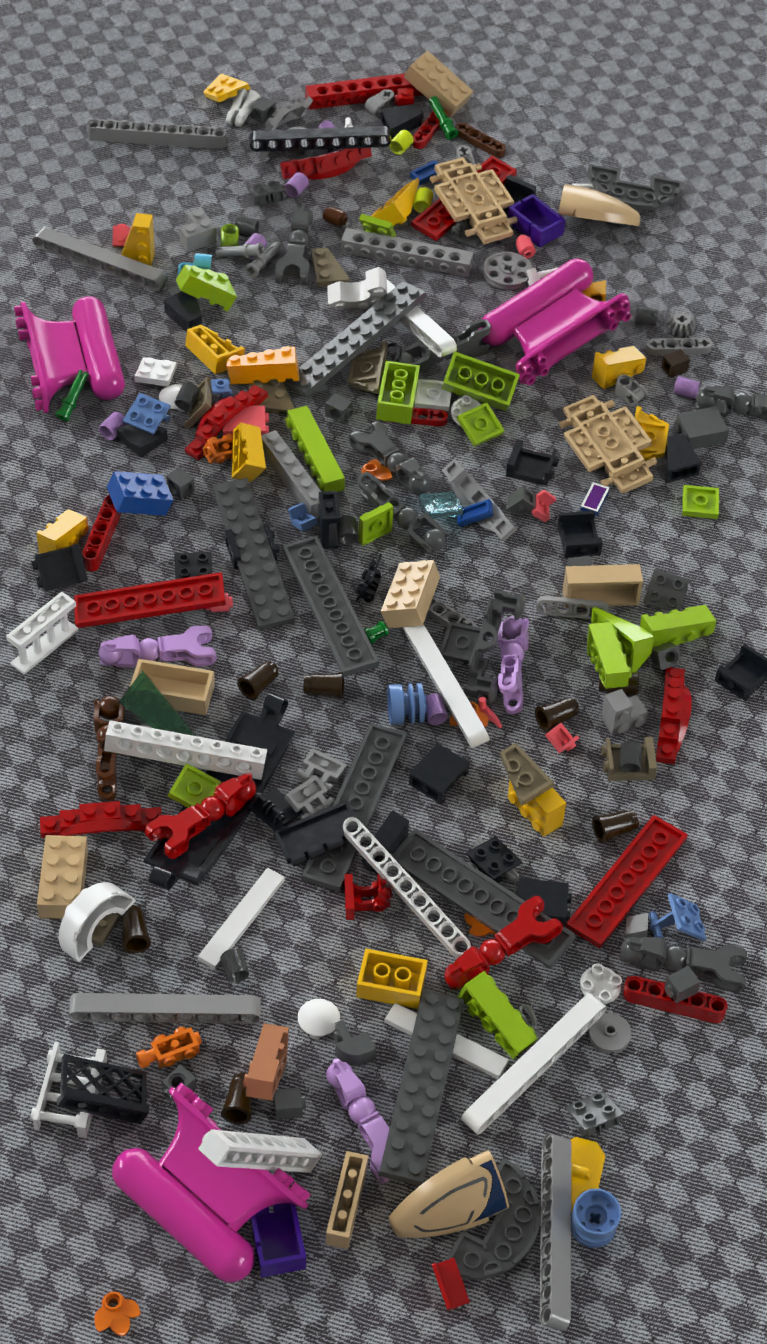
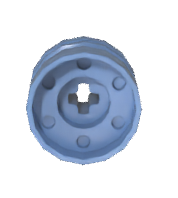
M408 683L407 692H403L401 684H389L387 688L390 725H403L405 716H408L410 723L414 724L415 715H417L419 724L424 723L426 696L422 683H416L415 692L413 691L412 683Z
M589 1189L582 1192L576 1199L571 1214V1233L580 1244L589 1248H600L607 1245L614 1238L621 1218V1206L618 1200L610 1192L603 1189Z

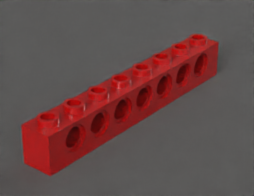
M406 73L305 86V99L308 96L313 99V102L308 107L309 110L366 103L370 97L387 89L394 92L393 99L398 94V89H413L414 96L423 94L404 78Z

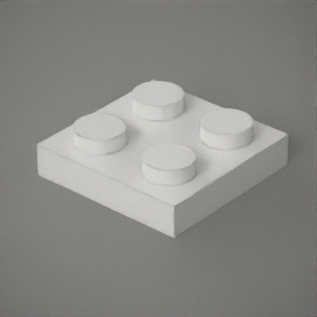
M143 357L135 374V382L169 387L177 368V362Z
M418 379L414 407L449 412L452 393L441 389L443 381Z

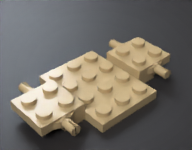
M464 157L435 165L434 170L437 175L431 176L430 181L431 183L442 182L435 185L434 190L455 222L470 218L469 223L472 229L465 230L467 237L477 235L483 244L513 236V230L510 225L518 222L517 217L507 218L503 209L513 205L514 200L493 169L478 173V170H482L481 164L472 165V163H467Z
M592 395L564 407L563 412L568 419L559 422V426L561 429L569 425L574 427V429L564 432V438L588 472L605 466V471L609 478L601 480V485L608 486L614 484L621 494H624L653 481V475L649 471V467L657 465V460L652 458L645 461L639 453L640 450L651 446L652 441L626 406L610 413L608 409L615 406L614 401L610 400L603 403L595 395Z

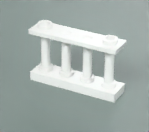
M61 592L6 635L7 641L18 648L19 656L10 662L11 666L25 675L78 632L79 628L69 622L67 613L76 607V601ZM60 619V623L54 627L53 624ZM47 631V633L40 638V635L43 632ZM33 641V645L26 649V646Z
M54 1042L53 1049L48 1051L47 1063L49 1064L37 1106L32 1108L30 1120L33 1121L34 1129L38 1131L42 1120L74 1125V1128H77L78 1137L87 1138L93 1114L80 1112V1115L69 1116L44 1112L47 1101L57 1102L60 1096L59 1093L50 1092L53 1081L61 1083V1073L55 1072L58 1062L62 1063V1056L64 1055L60 1053L59 1043ZM97 1049L95 1057H81L107 1063L106 1050ZM90 1067L94 1078L100 1075L95 1068ZM77 1076L83 1085L89 1082L86 1077ZM103 1077L98 1080V1082L100 1083V1085H101V1082H102ZM72 1080L67 1082V1084L75 1085V1083ZM93 1085L87 1087L90 1093L99 1094V1091Z

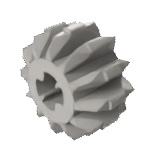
M683 311L670 314L666 324L668 333L672 334L673 337L677 336L679 338L691 336L696 325L694 317L689 316V313H683Z

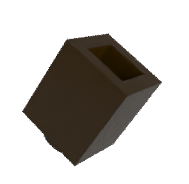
M681 349L663 355L661 368L672 378L688 372L690 359Z

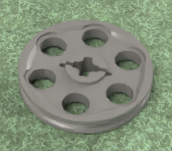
M498 252L485 260L483 276L490 285L498 289L517 290L528 284L529 279L526 271L532 269V265L527 258L518 253Z

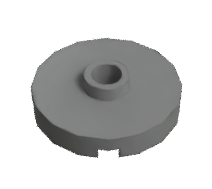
M605 1013L589 1028V1039L595 1049L602 1053L614 1052L615 1054L627 1048L631 1040L632 1031L629 1023L623 1017L617 1014Z

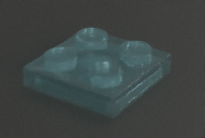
M454 491L419 495V502L424 512L433 519L463 515V507Z

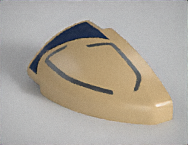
M489 1150L469 1160L464 1157L429 1178L408 1195L389 1216L390 1226L396 1236L400 1238H424L451 1234L487 1223L489 1216L491 1217L508 1209L509 1203L494 1158Z

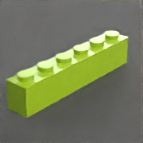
M308 406L288 410L287 418L285 419L288 429H291L293 440L297 441L300 453L303 452L306 465L309 464L311 475L316 478L317 487L322 492H340L345 490V477Z

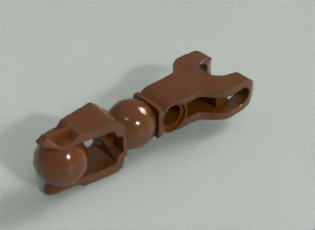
M111 695L103 697L100 701L97 699L94 701V729L98 743L96 777L98 779V797L103 801L114 800L117 796V753L104 751L109 721L104 722L103 719H100V715L104 719H114L113 721L125 723L126 700H119ZM110 786L112 791L106 794L103 792V788Z

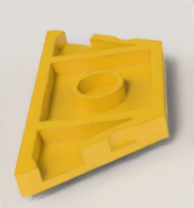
M220 74L203 93L206 98L222 102L236 96V91L242 88L246 91L251 88L244 81Z
M636 406L635 419L652 441L651 446L640 450L639 453L645 461L664 457L669 424L659 420L653 414L648 415L642 411L640 406Z

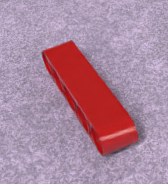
M110 495L105 497L82 551L83 563L87 571L93 572L99 569L122 514L116 511Z
M638 976L628 977L623 989V997L627 1002L715 1024L721 1023L724 1020L728 1003L724 998L700 991L676 1003L667 995L665 983Z

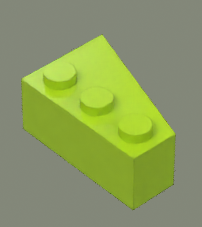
M185 264L176 278L181 291L198 299L201 297L208 299L211 305L219 304L227 312L237 298L228 276L224 273H217L209 269L205 270L197 266Z

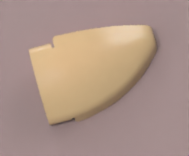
M564 184L559 215L634 226L640 225V214L619 199L597 190Z

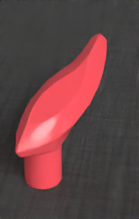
M480 697L477 704L480 712L486 714L488 720L493 722L498 728H502L497 715L487 706L486 698Z

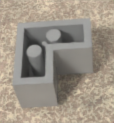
M200 208L188 212L187 225L179 228L180 243L184 249L190 252L217 243L216 226L203 209Z
M620 689L605 695L601 720L611 735L621 734L629 729L641 727L645 724L648 711L637 695L628 698L624 691Z

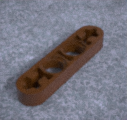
M460 122L455 125L459 138L494 157L501 158L505 156L506 146L467 123Z

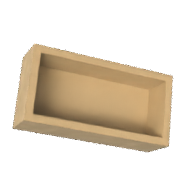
M428 50L409 66L404 75V78L429 100L431 97L437 96L443 109L447 111L449 118L467 103L473 93L471 88Z
M434 560L399 563L381 609L387 628L423 626L440 579Z
M640 564L566 566L562 590L563 597L603 601L608 606L639 605L643 584Z
M138 659L129 687L130 703L206 715L215 687L214 671Z
M46 835L37 899L39 918L63 919L66 907L84 889L88 858L87 836Z

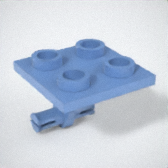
M139 393L124 417L123 423L154 435L162 420L169 422L170 415H167V412L171 406Z
M670 893L668 894L672 909L670 913L659 920L655 911L648 913L650 919L649 927L653 931L655 938H663L661 928L676 923L677 930L699 940H706L705 927L699 915L700 910L695 903Z

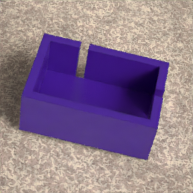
M534 194L524 198L522 202L519 201L509 206L508 218L516 216L518 220L517 223L511 225L523 235L530 237L532 242L539 248L564 235L566 219Z
M287 1203L273 1205L272 1213H269V1207L249 1219L261 1278L306 1269V1253L295 1205Z

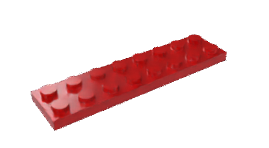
M490 156L481 164L482 170L477 171L481 173L493 169L503 185L508 175L515 176L517 173V169L494 156ZM439 198L411 221V227L437 241L455 226L457 222L454 221Z
M219 572L74 595V601H76V607H74L75 626L84 628L226 605L223 574Z
M653 815L567 921L565 928L601 949L687 840L688 834Z

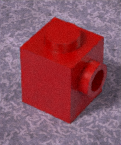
M398 89V94L395 95V105L397 107L414 104L413 89Z

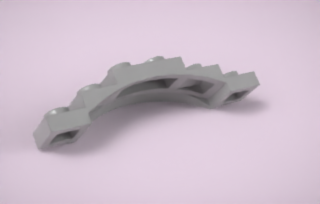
M308 96L305 101L302 99L300 102L296 101L293 105L289 104L288 107L284 105L280 110L277 108L272 115L274 118L270 117L266 121V128L264 130H275L285 122L299 119L313 102V99ZM271 151L261 152L258 158L263 161Z
M454 458L442 469L464 508L487 499L491 500L493 516L477 521L482 528L495 532L503 542L517 530L498 505L458 460Z

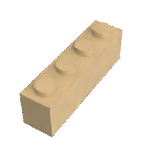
M346 1151L326 1232V1245L343 1249L349 1248L368 1169V1155Z

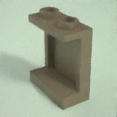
M645 737L644 744H641V769L630 773L622 771L619 767L621 744H611L610 738H606L605 745L601 746V755L605 757L603 772L607 773L608 781L655 780L657 763L653 737Z

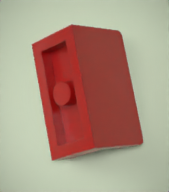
M455 1258L431 1264L447 1310L450 1311L470 1303Z

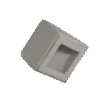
M644 913L626 917L625 936L646 937L648 914Z

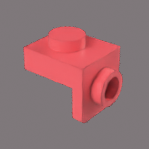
M126 224L113 226V247H124L130 226Z
M546 490L536 495V507L532 510L533 516L544 523L550 519L549 506L556 501V497Z
M559 723L545 734L558 753L564 750L569 752L576 746L575 741L579 739L578 735L572 737L562 723Z

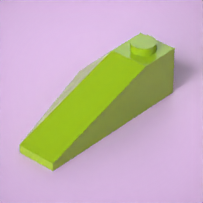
M593 607L591 624L612 623L613 629L617 630V640L622 644V653L626 654L627 667L630 666L632 673L636 672L651 655L654 636L638 625Z

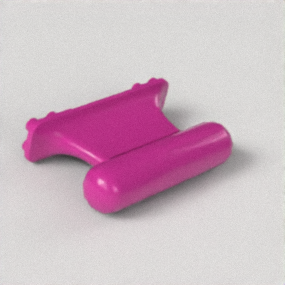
M576 258L567 261L482 318L491 325L490 334L482 338L484 343L490 346H499L514 336L519 340L525 356L517 362L516 372L520 374L518 380L522 384L532 385L537 376L547 375L552 365L599 334L604 333L608 329L611 331L615 330L619 322L622 320L626 322L632 316L629 298L624 293H620L608 301H597L582 293L592 284L594 277L591 266L583 259Z
M85 296L78 299L72 309L73 321L61 322L47 321L35 316L29 310L25 301L20 302L19 306H14L15 316H22L15 319L16 328L24 329L18 330L19 340H26L34 366L35 375L31 376V384L38 387L32 389L33 399L40 398V400H35L36 411L43 410V413H48L49 404L54 394L61 388L73 384L79 370H83L82 373L86 371L89 374L86 381L89 380L92 392L99 399L111 401L123 393L125 387L124 376L106 310L99 299L93 296Z
M180 1083L176 1089L171 1087L168 1091L177 1106L178 1125L175 1136L163 1157L158 1161L142 1148L125 1150L117 1156L112 1166V1177L120 1190L212 1274L225 1283H235L249 1275L254 1266V1250L249 1242L237 1231L256 1213L275 1204L287 1203L306 1209L309 1206L306 1201L311 1194L296 1182L291 1186L295 1180L279 1167L271 1174L266 1169L216 1166L198 1149L206 1133L211 1129L221 1130L208 1117L214 1109L205 1101H202L189 1087Z

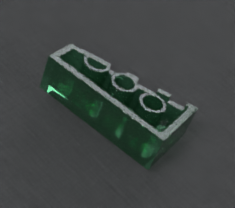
M142 670L119 703L154 729L196 736L148 674Z

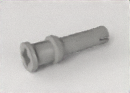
M275 241L265 250L262 258L256 256L252 263L245 266L246 273L251 277H256L260 270L266 268L267 262L283 249L282 244L279 241Z
M246 243L243 246H218L216 249L218 257L244 256L245 258H251L252 256L262 258L265 253L262 243H257L256 245Z

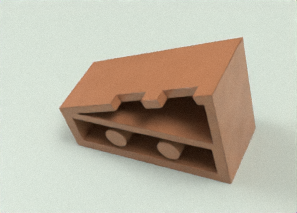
M263 1024L253 1060L249 1065L248 1074L244 1076L243 1087H246L247 1097L272 1101L287 1064L289 1027Z

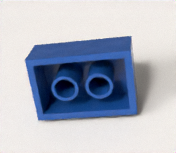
M114 471L107 485V490L114 507L120 513L166 516L173 502V497L163 475Z

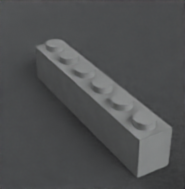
M276 430L262 435L264 457L299 504L304 503L307 512L318 518V493L321 492Z

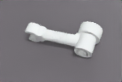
M558 267L539 272L536 271V268L527 270L529 286Z

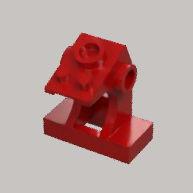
M344 874L346 920H354V911L381 912L385 908L391 907L390 898H393L391 887L386 885L387 880L382 879L380 874H377V881L372 882L371 886L362 887L353 883V874ZM361 897H373L374 899L364 901L361 900Z

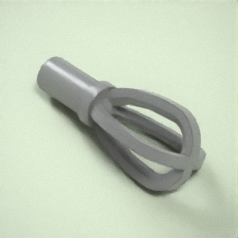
M521 1005L518 1007V1011L521 1013L524 1022L530 1026L522 1010L527 1012L532 1028L538 1038L535 1042L537 1043L542 1037L538 1031L534 1010L530 1005Z

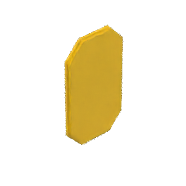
M574 1137L570 1140L571 1212L573 1211L576 1199L582 1192L599 1188L605 1161V1154L597 1142L579 1137Z

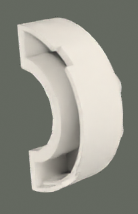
M377 267L366 271V280L354 283L339 281L328 285V305L335 306L339 310L358 307L360 309L369 308L370 305H374L387 294L386 272L382 268Z
M109 882L98 883L83 889L65 909L58 937L62 950L80 962L93 948L92 934L99 921L111 913H118L122 916L136 900Z

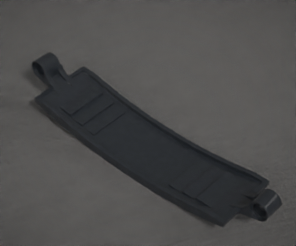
M268 693L260 717L242 711L224 741L267 749L262 780L252 778L256 785V792L259 794L263 793L295 735L294 731L279 725L288 707L287 699L272 693ZM211 770L206 771V774L221 781V783L239 777L233 774ZM252 798L246 802L233 816L229 817L223 814L219 820L211 822L210 826H207L206 829L189 840L187 851L177 858L170 859L165 855L164 846L169 838L159 839L144 859V863L154 867L149 876V883L168 891L179 879L199 885L251 812L247 805L252 803L254 799ZM183 806L179 813L186 810L188 807Z

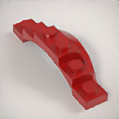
M348 148L315 157L281 162L283 179H289L297 172L303 173L308 179L335 177L350 170L361 159L372 157L371 148Z
M254 385L247 392L241 391L236 396H229L216 402L201 419L195 433V439L185 448V453L199 461L204 456L202 448L207 443V440L216 437L221 429L242 410L252 405H260L268 397V392Z
M669 667L665 670L656 762L675 764L676 754L681 747L688 728L692 698L690 690L684 685L685 669Z
M120 801L79 804V809L59 810L60 815L40 817L41 838H45L46 835L75 836L101 832L145 831L146 826L151 821L162 815L161 807L141 808V804L120 806Z

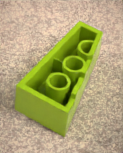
M706 605L688 607L681 612L675 609L671 610L668 614H663L662 612H656L654 616L643 614L640 622V627L654 636L653 647L668 642L679 645L688 641L691 642L702 636H709L714 633L716 619Z
M611 622L589 624L586 653L588 656H591L590 661L592 664H595V670L599 672V678L605 689L628 686L629 678L632 676L630 666L627 667L626 654L622 653V644L617 640V630L613 629Z
M485 971L466 983L458 994L457 998L464 999V1003L469 1007L467 1012L472 1017L478 1016L481 1019L482 1027L487 1032L495 1034V1041L513 1060L530 1048L538 1039L534 1029L524 1022L521 1013L512 1007L507 995L497 988L494 979L487 975Z

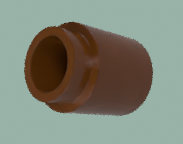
M326 207L323 212V219L327 223L342 227L347 223L348 216L345 211L334 207Z

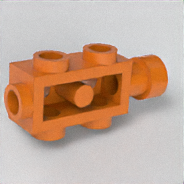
M231 433L224 435L221 439L212 437L207 440L202 449L209 464L215 462L220 464L232 459L233 436Z
M179 1027L172 1035L165 1036L161 1034L156 1036L153 1042H151V1049L147 1051L143 1049L135 1052L141 1069L150 1066V1063L155 1061L159 1069L170 1067L178 1061L191 1059L199 1054V1044H202V1040L198 1031L193 1032L191 1027L187 1029Z

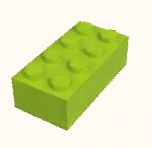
M454 351L441 389L460 396L468 395L480 403L484 404L487 402L489 406L506 412L520 374Z
M386 361L377 403L376 420L411 424L420 365Z

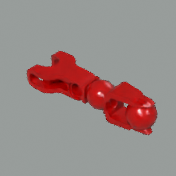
M246 773L217 785L213 796L206 797L200 804L197 803L195 806H191L177 815H161L146 826L145 835L151 841L169 838L164 846L165 855L170 859L177 858L187 851L189 840L206 829L207 826H210L211 822L219 820L223 814L229 817L233 816L246 802L252 799L256 792V785L252 780L253 775Z
M540 896L530 898L520 905L517 919L495 934V939L485 940L481 944L480 949L473 946L470 947L445 969L444 980L452 990L461 989L483 971L488 975L489 965L495 966L500 964L505 955L509 957L530 943L546 944L562 932V923L555 918L546 922H538L536 917L544 910V901Z

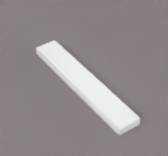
M267 867L198 955V960L216 970L221 963L220 957L222 953L234 947L285 881V877Z
M395 1003L386 1016L385 1023L412 1036L417 1013ZM457 1034L452 1057L499 1079L509 1059Z

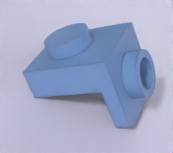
M228 379L211 380L212 394H220L221 400L232 396V389L229 388Z
M304 503L288 509L292 525L301 531L310 530L312 526L318 524L316 517L307 512Z

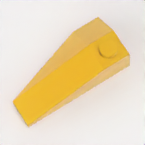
M416 178L406 184L395 196L385 202L386 204L383 206V209L382 207L378 208L371 217L391 222L393 226L397 223L401 225L406 222V217L411 213L420 180Z

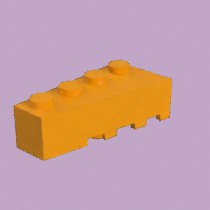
M285 346L277 350L268 349L259 353L251 352L242 356L233 355L227 358V370L231 384H250L255 380L261 383H268L271 379L285 382L289 378H293V381H299V364L295 346Z

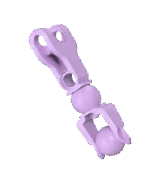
M514 616L507 617L501 622L498 632V644L502 659L501 673L498 675V685L500 692L503 694L504 706L508 714H516L523 709L521 662L524 658V651L529 649V620L527 618L515 620ZM512 700L518 702L514 707L510 706V701Z
M192 626L183 634L157 637V641L152 638H146L139 642L135 635L118 637L114 640L102 642L98 651L101 660L100 664L135 668L138 659L155 661L158 657L159 661L184 660L196 667L212 665L217 660V655L213 648L201 646L202 644L209 643L212 639L213 634L209 626Z
M336 1058L326 1071L327 1081L335 1088L343 1109L348 1110L350 1118L358 1124V1129L372 1151L370 1169L381 1184H385L389 1181V1178L378 1176L390 1128L379 1112L376 1111L374 1102L366 1097L365 1086L353 1073L351 1066L347 1062Z

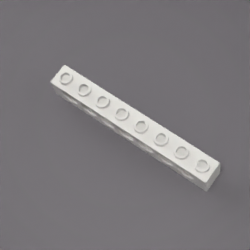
M111 720L108 724L104 751L184 766L187 763L195 768L238 776L251 773L253 775L252 778L262 780L267 749Z
M212 1129L205 1134L202 1144L198 1148L219 1167L277 1170L279 1167L283 1171L311 1173L323 1155L305 1138Z

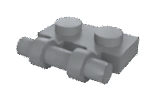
M312 749L303 761V767L306 768V771L298 769L296 776L301 778V781L306 782L313 777L315 772L322 776L320 781L328 789V792H331L334 785L328 783L329 780L337 783L347 770V764Z
M316 775L287 793L284 797L296 813L303 809L305 814L300 819L328 809L335 802L332 797L326 799L323 796L327 793L328 789ZM316 800L318 806L313 808L310 804Z

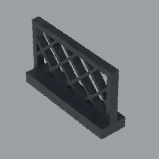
M64 1054L61 1063V1085L57 1107L141 1124L149 1113V1105H146L147 1072ZM68 1063L75 1064L79 1070L73 1073L68 1067ZM90 1067L95 1068L100 1075L94 1078L87 1069ZM81 1073L89 1080L85 1085L77 1078ZM109 1073H116L121 1079L115 1082L109 1076ZM102 1077L110 1085L106 1089H104L98 1082V1080ZM129 1078H140V1085L136 1087ZM72 1080L79 1089L67 1088V1082ZM124 1082L131 1091L125 1094L118 1085ZM93 1085L99 1091V1094L90 1093L87 1087ZM114 1089L121 1098H113L107 1092ZM134 1093L140 1100V1103L132 1102L129 1096Z

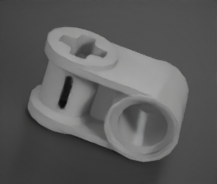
M387 89L370 97L365 103V108L376 117L381 116L382 109L394 107L392 102L394 92Z
M628 375L618 376L615 387V394L633 407L641 399L647 398L648 392L644 386Z

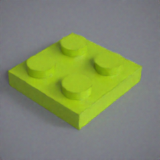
M361 213L359 221L364 231L392 237L397 236L391 222Z
M487 402L458 415L456 418L474 447L505 432Z
M683 485L682 516L718 519L719 488Z
M390 502L359 517L358 542L362 546L392 532L393 506Z
M186 763L167 797L189 808L197 803L200 804L206 797L213 796L215 788L221 784V781Z

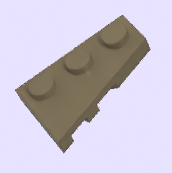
M328 248L311 249L317 287L328 286L339 281L350 283V278Z
M208 376L197 386L200 389V393L192 410L187 413L189 419L183 425L188 430L211 408L212 379Z
M517 743L500 752V759L521 806L553 788L554 782Z

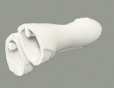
M243 88L236 91L237 95L233 97L232 107L226 117L225 123L232 126L235 122L236 127H241L252 112V104L261 98L256 91L250 90L247 94V91Z

